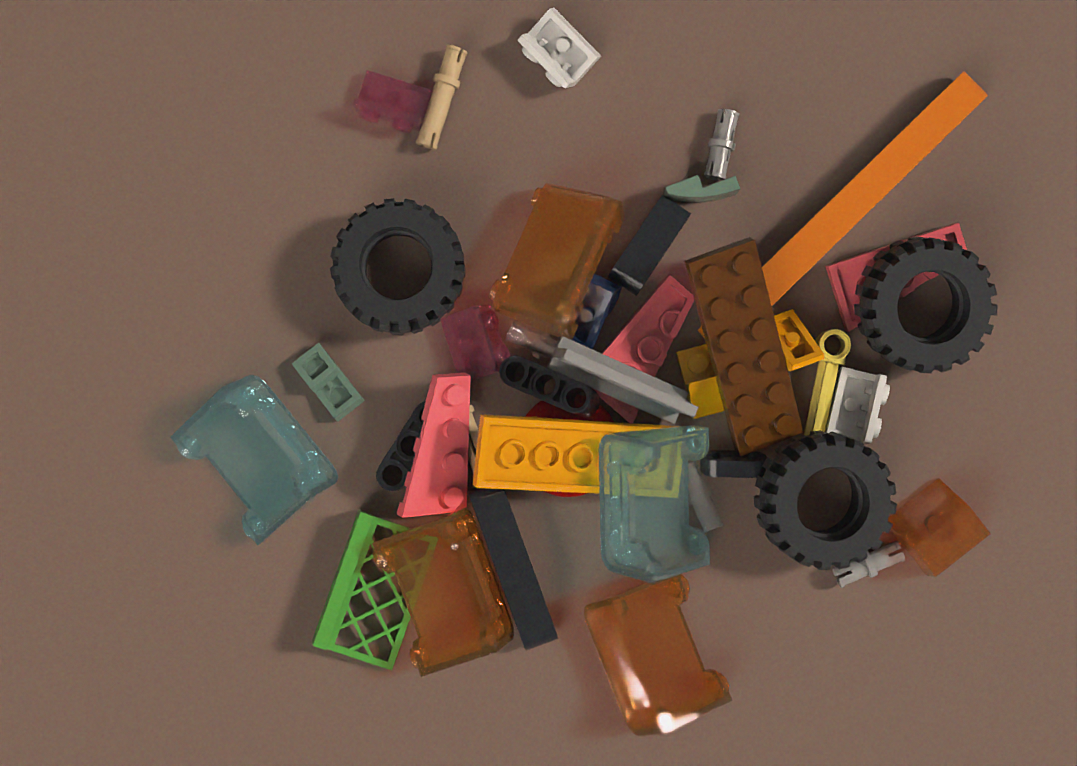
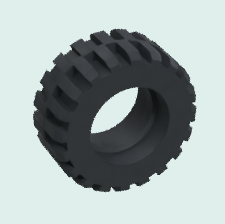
M394 198L384 199V203L380 205H375L373 202L364 206L366 211L360 215H357L355 212L348 219L350 223L346 229H340L336 236L338 243L336 247H332L330 257L333 259V266L330 267V272L338 297L356 319L381 333L384 331L392 333V335H403V333L407 332L415 334L422 332L423 328L429 325L433 327L441 321L440 318L444 314H449L454 308V302L457 297H460L463 289L462 284L465 278L466 267L464 254L456 232L453 231L449 222L443 216L435 213L433 208L426 204L423 206L418 205L415 200L404 199V202H396ZM393 236H408L417 240L428 251L431 259V274L427 284L419 293L406 299L397 300L382 296L373 289L367 278L366 263L370 252L378 243Z
M912 237L905 242L897 241L890 244V250L887 252L880 251L873 257L876 262L872 267L866 265L861 274L866 277L863 286L857 284L855 294L860 296V303L854 304L855 315L861 319V322L857 324L860 333L868 338L866 343L873 351L878 352L882 358L910 371L915 370L920 373L931 374L933 370L939 372L952 370L953 363L963 365L970 360L968 353L971 350L979 352L985 345L980 340L984 333L991 335L994 325L989 324L991 315H997L998 305L991 303V296H996L997 291L995 284L988 283L987 278L991 275L985 265L978 264L979 257L972 251L964 250L962 245L951 241L931 237ZM922 272H934L943 276L950 287L952 294L951 312L944 325L935 333L926 337H916L907 333L900 324L897 313L898 299L904 286L914 276Z
M821 430L810 431L808 436L798 434L791 437L792 443L789 445L781 443L774 449L778 455L773 460L767 457L762 467L767 469L764 477L757 476L755 486L760 489V494L754 496V507L760 510V514L756 517L760 527L766 530L765 536L790 558L807 567L813 565L819 570H830L831 566H835L840 570L850 567L849 560L853 559L860 563L868 558L866 551L870 547L877 550L883 542L879 540V537L883 531L889 534L893 525L888 522L889 515L896 514L897 503L891 501L890 495H895L897 492L895 483L887 479L891 474L888 466L880 462V456L873 449L864 446V443L832 431L830 433ZM829 467L839 469L847 475L852 490L851 503L847 513L841 521L829 529L813 531L806 528L800 522L797 512V499L800 489L805 481L817 471Z

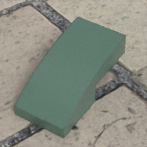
M696 175L665 187L663 194L676 202L701 203L737 195L740 186L736 176L703 188L699 176Z
M319 342L292 363L296 371L337 422L365 401Z

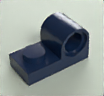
M593 272L583 276L558 338L563 336L593 349L605 318L612 312L619 299L622 286Z

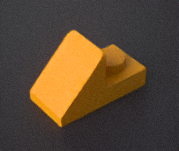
M793 309L774 316L788 371H793L824 359V353Z
M707 344L676 352L685 390L688 392V401L690 404L698 407L693 419L723 412L724 408Z

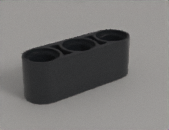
M662 194L611 270L608 278L637 296L691 213Z
M510 356L500 365L499 374L501 380L514 389L578 417H590L599 409L600 398L598 393L579 381L520 356ZM520 366H524L525 374L521 380L516 382L514 379L515 371ZM554 379L555 389L546 395L544 393V386L548 380ZM580 392H585L586 402L580 408H576L574 405L575 397Z
M426 401L421 402L415 408L377 469L376 479L383 489L399 491L405 487L404 483L407 472H411L415 455L408 456L405 454L403 443L410 436L420 437L423 425L421 415ZM390 466H398L402 471L401 481L394 486L389 485L384 479L385 470Z

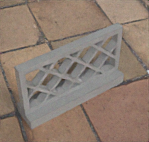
M560 336L546 367L672 424H675L679 413L694 417L698 409L697 406L685 401L688 395L687 391L563 336Z

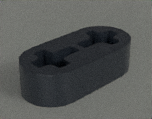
M730 450L705 451L701 453L700 472L710 477H762L766 473V468L762 467L767 456L756 451L742 457L735 451Z

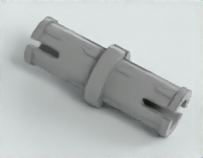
M718 109L713 138H709L708 141L710 152L704 173L705 178L715 181L726 179L730 154L734 152L736 145L733 143L739 113L734 110L725 109L724 112V109Z
M892 541V543L870 553L866 551L868 558L860 563L851 560L850 567L839 570L835 566L832 567L834 576L849 572L848 575L836 580L840 588L866 576L870 578L878 575L877 571L899 562H904L905 555L903 552L890 557L888 555L901 549L898 541Z

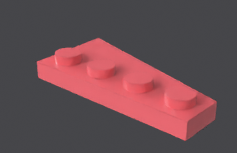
M952 223L913 236L951 241L962 245L963 249L967 250L959 223ZM890 244L825 266L845 331L850 332L861 322L860 317L855 315L854 304L860 303V296L856 295L855 291L857 284L863 286L866 277L861 275L866 265L872 267L876 261L873 257L877 253L890 250ZM922 272L914 276L904 286L899 298L905 297L913 292L916 287L929 279L932 280L939 274Z
M667 275L601 354L655 377L667 356L666 353L674 337L677 336L694 302L693 294L671 275ZM595 390L599 398L628 423L634 422L638 408Z
M465 372L432 375L421 417L424 422L420 437H416L413 448L415 457L411 472H407L404 486L407 487L403 502L399 503L397 515L401 518L467 511L471 375Z

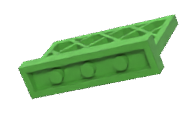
M358 510L312 638V645L392 670L438 537ZM377 525L391 529L396 540L395 543L379 551L372 539ZM396 531L409 536L400 540ZM414 538L427 541L428 545L424 556L411 562L403 544ZM371 545L374 553L366 557L369 546ZM399 546L407 564L388 573L380 555ZM377 557L385 575L366 584L360 572L363 563ZM421 563L418 573L416 574L413 566ZM410 569L415 579L412 589L399 595L391 577ZM359 577L363 586L354 590ZM387 579L395 597L377 606L368 588ZM365 590L373 608L354 617L349 607L351 597ZM409 596L405 607L401 599ZM398 601L403 611L402 619L400 622L387 628L379 610ZM346 611H348L351 619L343 622ZM376 612L384 630L365 639L357 621ZM354 624L361 641L350 647L336 644L339 631ZM398 629L393 641L390 632ZM387 635L392 646L387 660L373 656L368 643ZM364 646L368 654L357 651L356 649Z

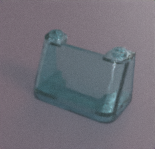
M248 375L221 387L170 437L184 457L194 460H201L207 457L249 509L242 516L243 530L257 545L269 539L338 481V474L333 464L272 389L255 375Z
M692 425L625 431L607 434L602 437L599 443L601 557L608 570L654 583L710 565V545L706 534L697 527L689 526L688 460L696 461L706 456L709 449L708 427Z

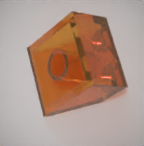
M937 478L896 510V514H891L888 518V522L893 524L892 532L927 576L932 577L938 576L991 534L971 507L940 478Z

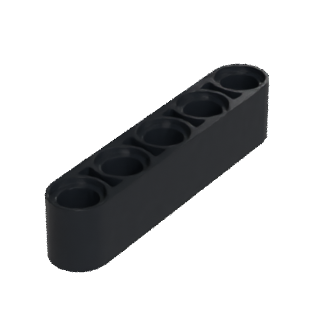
M476 487L467 489L525 651L559 639L505 489Z

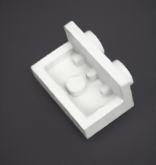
M550 8L527 34H522L517 39L523 46L522 52L534 63L539 62L547 70L545 73L547 78L557 87L568 88L575 86L601 57L555 8Z
M840 367L831 402L826 433L836 432L864 444H871L873 438L877 439L882 424V419L878 418L880 405H885L890 390V385L886 384L887 375H874Z

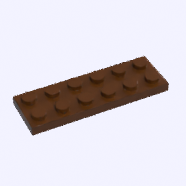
M748 237L684 260L735 452L742 457L804 433L755 240Z

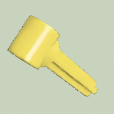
M832 329L824 331L815 340L824 353V359L818 362L804 431L805 436H808L810 431L821 430L826 432L839 365H845L846 356L851 349L850 338L842 330ZM830 335L837 337L841 343V348L835 355L827 353L824 347V342Z

